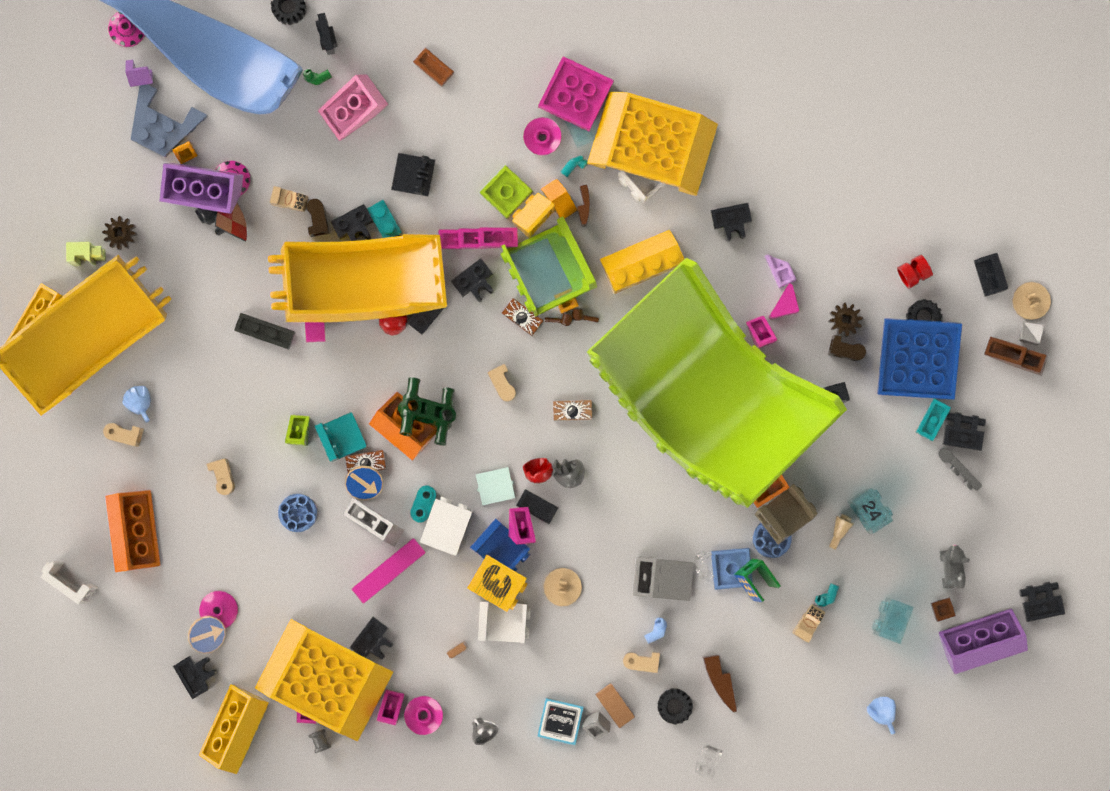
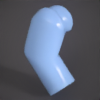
M657 618L653 631L644 635L648 644L664 637L667 622L663 618Z

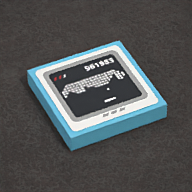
M546 698L537 737L575 745L584 706Z

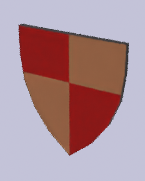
M236 203L232 213L217 211L215 218L216 235L220 236L226 232L246 242V221L238 203Z

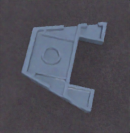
M148 84L140 85L131 140L166 158L172 152V149L176 148L190 132L192 133L208 115L191 107L183 124L149 108L158 90Z

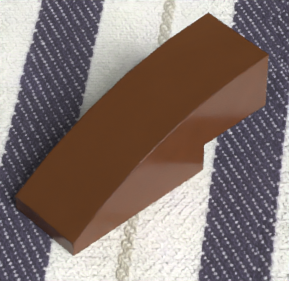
M991 336L984 355L1041 376L1048 359L1045 354Z
M719 655L702 657L705 670L716 693L732 712H737L731 676L729 672L722 673Z

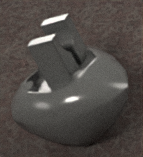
M563 459L562 464L558 460L554 461L553 467L556 472L553 476L560 485L565 488H575L581 485L584 480L582 461L575 459L568 462L567 459Z

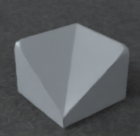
M1023 322L1018 340L1039 345L1045 326Z
M600 711L584 718L583 729L594 740L610 733V721Z

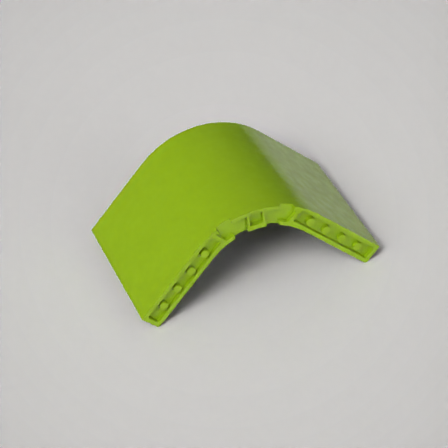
M685 258L586 353L591 358L589 362L600 371L599 376L610 385L608 387L609 390L618 396V403L628 410V417L641 426L656 443V448L661 453H667L686 470V473L692 479L697 478L704 486L707 484L714 492L719 491L726 499L729 497L735 504H741L748 508L847 411V408L838 395L786 371L776 363L771 365L765 360L766 355L755 345L751 347L744 339L746 335L734 321L698 263Z

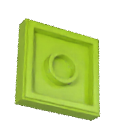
M505 165L479 193L508 219L533 193V190Z

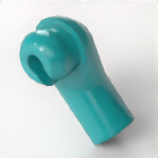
M577 156L570 159L560 172L564 176L569 177L575 167L579 166L583 169L588 161L584 159V156Z
M830 583L827 593L815 597L817 606L825 607L833 604L840 586Z

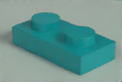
M384 200L367 208L383 238L396 237L402 234Z
M934 398L915 433L933 441L951 407Z

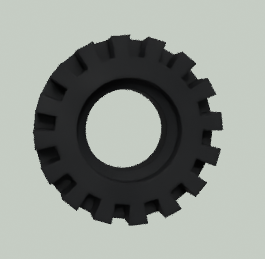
M286 0L271 1V11L282 24L286 25L288 23L292 25L293 22L296 24L299 19H303V14L305 15L306 13L304 0H292L295 2L296 7L291 13H285L281 9L282 3Z
M923 299L916 301L909 307L906 317L909 320H918V312L920 310H927L931 314V321L942 322L943 314L940 312L942 311L941 308L937 307V303H933L932 300Z
M672 688L668 691L666 690L660 696L657 708L663 720L677 725L689 719V716L692 714L693 705L691 698L686 692ZM672 699H678L682 702L683 707L678 714H672L668 710V703Z

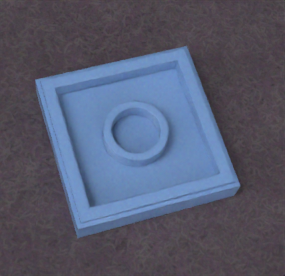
M750 548L711 551L714 590L742 587L734 574L751 560ZM751 573L750 575H748V578H749V579L751 580V582L753 583L752 573Z

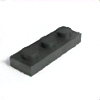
M240 313L234 329L236 332L288 350L295 335L293 330Z

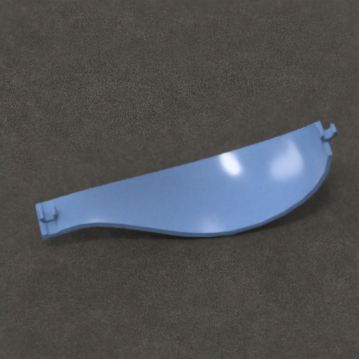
M100 0L115 8L129 19L195 85L210 96L239 110L254 114L272 113L286 100L303 71L302 67L294 60L271 46L174 1Z

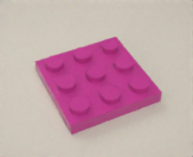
M562 56L538 104V108L584 130L590 131L614 80Z

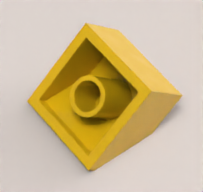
M539 193L535 196L532 194L525 202L527 205L522 210L519 208L512 216L514 218L512 223L528 238H531L555 211V204Z

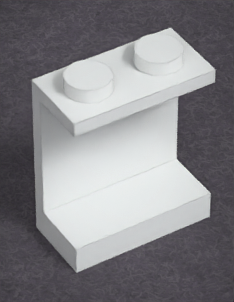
M480 601L478 641L525 643V639H529V628L526 627V620H530L531 608H527V604L517 603L513 610L509 609L506 612L491 602Z

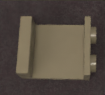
M792 484L783 494L766 506L760 507L754 515L779 545L812 521L818 513L815 506L804 497L802 489Z

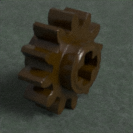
M121 216L118 217V221L111 218V225L108 223L104 224L108 228V230L102 231L103 234L108 235V237L104 238V241L110 242L109 247L114 248L116 245L119 251H121L122 245L129 249L128 242L135 243L132 236L138 235L132 231L136 226L130 224V219L128 218L124 222ZM118 230L123 232L122 236L117 234Z
M844 302L842 308L838 305L835 306L837 312L831 311L829 313L834 317L828 320L829 323H834L831 330L837 328L838 336L844 332L845 337H848L849 331L852 334H856L855 327H862L858 321H861L863 317L857 316L861 310L854 311V304L847 308V304ZM842 315L844 317H849V324L847 322L843 323L841 321L843 319Z

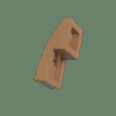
M611 683L595 694L619 728L635 718Z

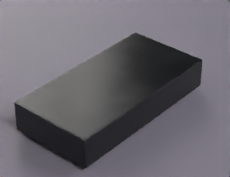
M526 489L516 504L519 508L528 507L530 514L550 524L559 508Z

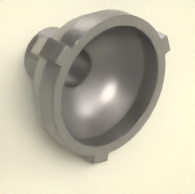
M482 718L475 719L472 722V740L475 745H484L498 733L499 728L497 724Z

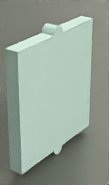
M508 467L476 474L477 491L480 492L482 505L515 498L512 486L514 482L511 481Z

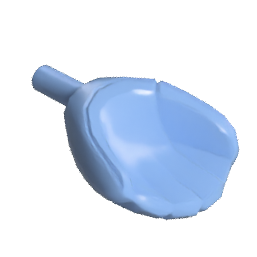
M134 386L128 389L123 396V405L137 415L141 414L146 423L150 421L146 414V410L151 402L148 388L146 386Z
M889 697L874 699L867 706L868 714L875 722L887 725L890 733L895 734L896 732L892 725L896 716L895 701Z

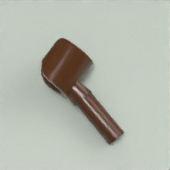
M574 309L572 311L575 321L588 320L599 322V318L583 315V309Z
M563 313L561 319L545 317V322L569 326L573 317Z

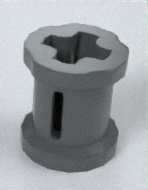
M325 729L308 735L309 738H312L315 745V753L332 747L331 744H328L325 737Z

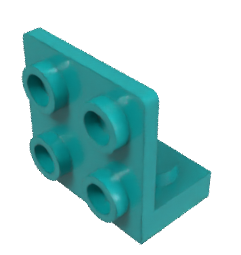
M352 412L325 424L320 423L315 426L330 462L339 460L367 447Z

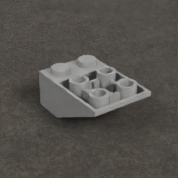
M636 557L633 596L690 601L694 562Z

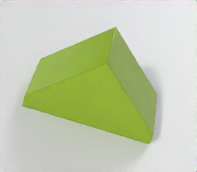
M290 416L285 438L286 444L308 446L310 416Z

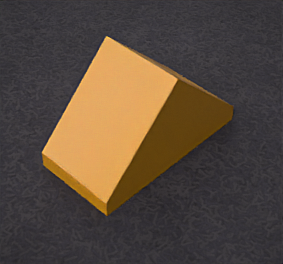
M558 179L541 188L546 198L555 204V212L559 218L564 217L565 219L578 211L569 193Z

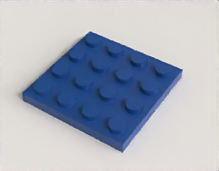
M884 318L877 394L955 400L962 323Z

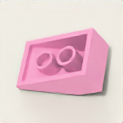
M367 74L355 75L318 112L338 140L341 141L379 114L388 103Z

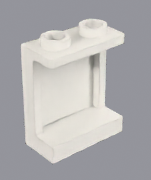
M619 171L618 173L620 177L618 178L619 182L625 188L629 187L632 191L630 194L637 202L639 200L642 203L646 202L665 185V183L628 172Z
M441 497L440 500L435 499L420 543L457 556L473 512L469 511L470 507L459 503L457 507L451 504L452 500Z
M61 561L48 562L43 567L41 578L77 604L87 603L98 589L93 583L83 584L81 588H78L58 573L64 564Z

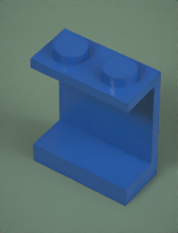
M496 518L470 547L483 559H485L486 555H489L515 572L518 570L515 566L520 561L524 563L531 555L528 552L530 548L526 544H516L509 537V529Z

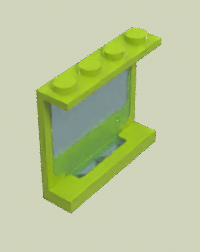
M564 217L556 219L558 225L518 243V247L507 249L505 244L501 246L503 250L500 253L505 264L509 263L511 268L508 271L512 279H517L519 283L516 286L520 296L525 295L527 299L524 302L528 312H533L535 317L597 288L596 280Z

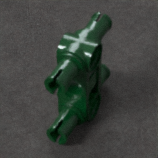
M415 377L408 378L407 392L398 405V411L402 418L399 434L412 436L414 420L435 426L437 430L434 444L445 446L447 444L448 430L456 419V412L452 405L455 390L449 387L442 388L441 403L419 397L418 391L421 380ZM408 403L411 405L412 410L409 409Z

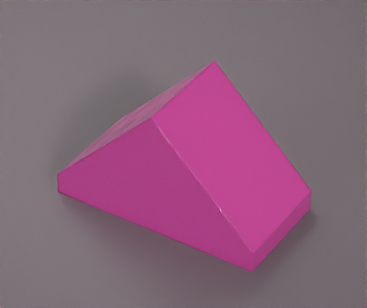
M789 283L770 313L769 319L772 320L799 312L792 284Z
M764 315L746 322L752 340L758 349L777 341Z
M528 507L509 509V537L516 544L536 542Z
M390 690L385 691L377 721L391 725L398 723L404 699L403 693Z

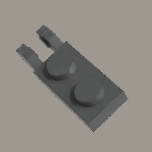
M948 449L938 451L939 458L943 462L952 465L950 467L951 471L956 476L960 474L965 479L963 483L968 489L978 491L982 487V484Z

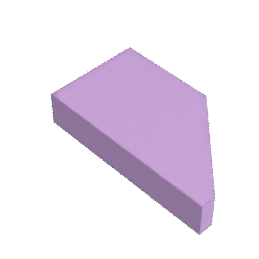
M770 255L764 256L778 288L797 281L788 262Z

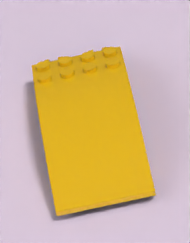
M403 234L396 237L344 242H284L280 250L281 255L268 256V262L281 263L282 265L272 266L268 269L270 274H282L283 291H273L270 293V296L273 299H284V302L272 303L271 309L285 310L286 322L361 321L404 316L447 307L440 235Z
M118 254L58 299L0 347V369L40 416L71 395L73 391L111 360L166 320L167 313L162 307L169 303L171 298L167 296L160 302H157L155 297L164 291L162 286L150 293L141 283L138 277L147 270L145 266L140 267L134 273L130 268L140 260L137 256L125 263Z

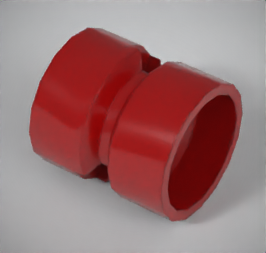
M921 254L911 259L910 264L906 262L897 267V272L908 289L918 285L919 280L925 281L933 276L929 263Z

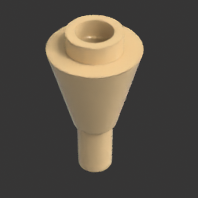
M845 514L836 516L834 536L829 547L837 549L840 540L854 524L851 522V517Z

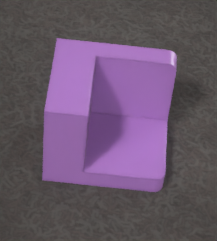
M133 59L126 60L125 73L130 87L153 84V72L147 66L136 68Z

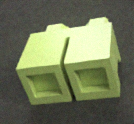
M66 242V262L72 266H81V260H87L91 264L96 265V261H106V250L102 249V246H94L90 242Z

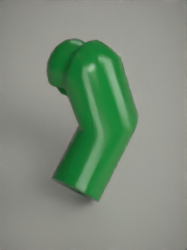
M306 69L303 72L304 80L314 85H320L332 78L328 69L320 74L312 72L311 69Z

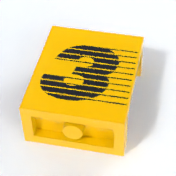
M486 555L467 589L508 612L509 609H514L518 602L515 599L519 592L523 594L528 583L525 582L526 577L503 565L491 556Z

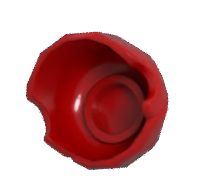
M407 315L378 319L379 326L383 332L391 336L399 335L407 327Z
M536 458L526 462L523 465V471L528 481L540 484L552 477L553 467L547 458Z

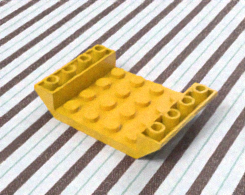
M609 92L587 164L606 169V166L678 187L680 192L697 196L718 124L702 114L632 93Z
M290 619L255 689L327 728L358 741L394 671Z

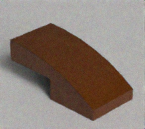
M587 184L580 186L584 205L577 206L582 228L586 227L589 217L590 197Z

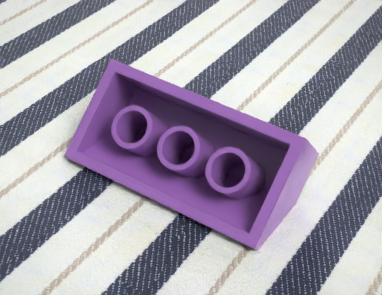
M163 163L159 201L232 213L241 195L243 174L177 163Z
M1012 608L939 632L948 663L954 675L1028 651L1026 634Z

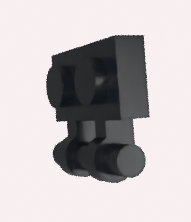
M955 412V414L948 413L946 420L953 421V426H945L942 445L982 451L985 432L977 431L978 425L985 426L986 419L979 418L977 415H972V417L962 415L960 412ZM961 423L970 424V429L960 428Z
M1044 582L1043 585L1034 587L1030 585L1026 586L1025 589L1019 590L1020 597H1029L1028 602L1022 603L1026 622L1065 614L1062 596H1053V590L1059 589L1058 582ZM1045 592L1046 598L1036 599L1035 594Z

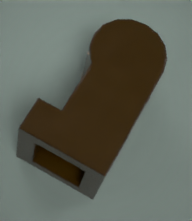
M311 199L307 203V211L311 215L313 225L308 227L310 237L330 234L324 205L319 199Z
M832 336L828 355L851 361H859L865 357L866 348L860 343L854 345L841 342L842 336Z

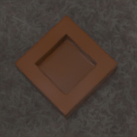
M950 597L930 603L936 622L956 616Z

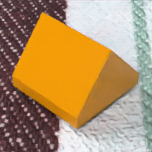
M191 141L172 149L180 164L198 156Z

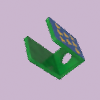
M752 558L734 576L753 601L763 602L764 598L748 578V575L757 569L769 587L779 588L781 585L763 560Z

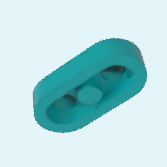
M425 485L418 490L410 511L411 518L415 522L422 523L428 520L437 497L433 487ZM425 491H428L430 493V497L428 499H425L423 497V493ZM419 509L423 510V516L418 517L416 514Z

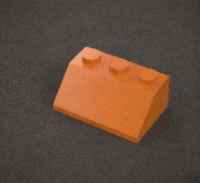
M396 392L377 410L369 425L413 461L434 438L437 428L433 425L414 420L412 436L400 435L402 418L398 411V405L402 401L403 396ZM408 403L409 409L412 410L411 405Z

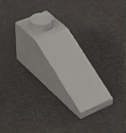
M354 498L343 513V515L392 546L396 545L404 532L402 528Z

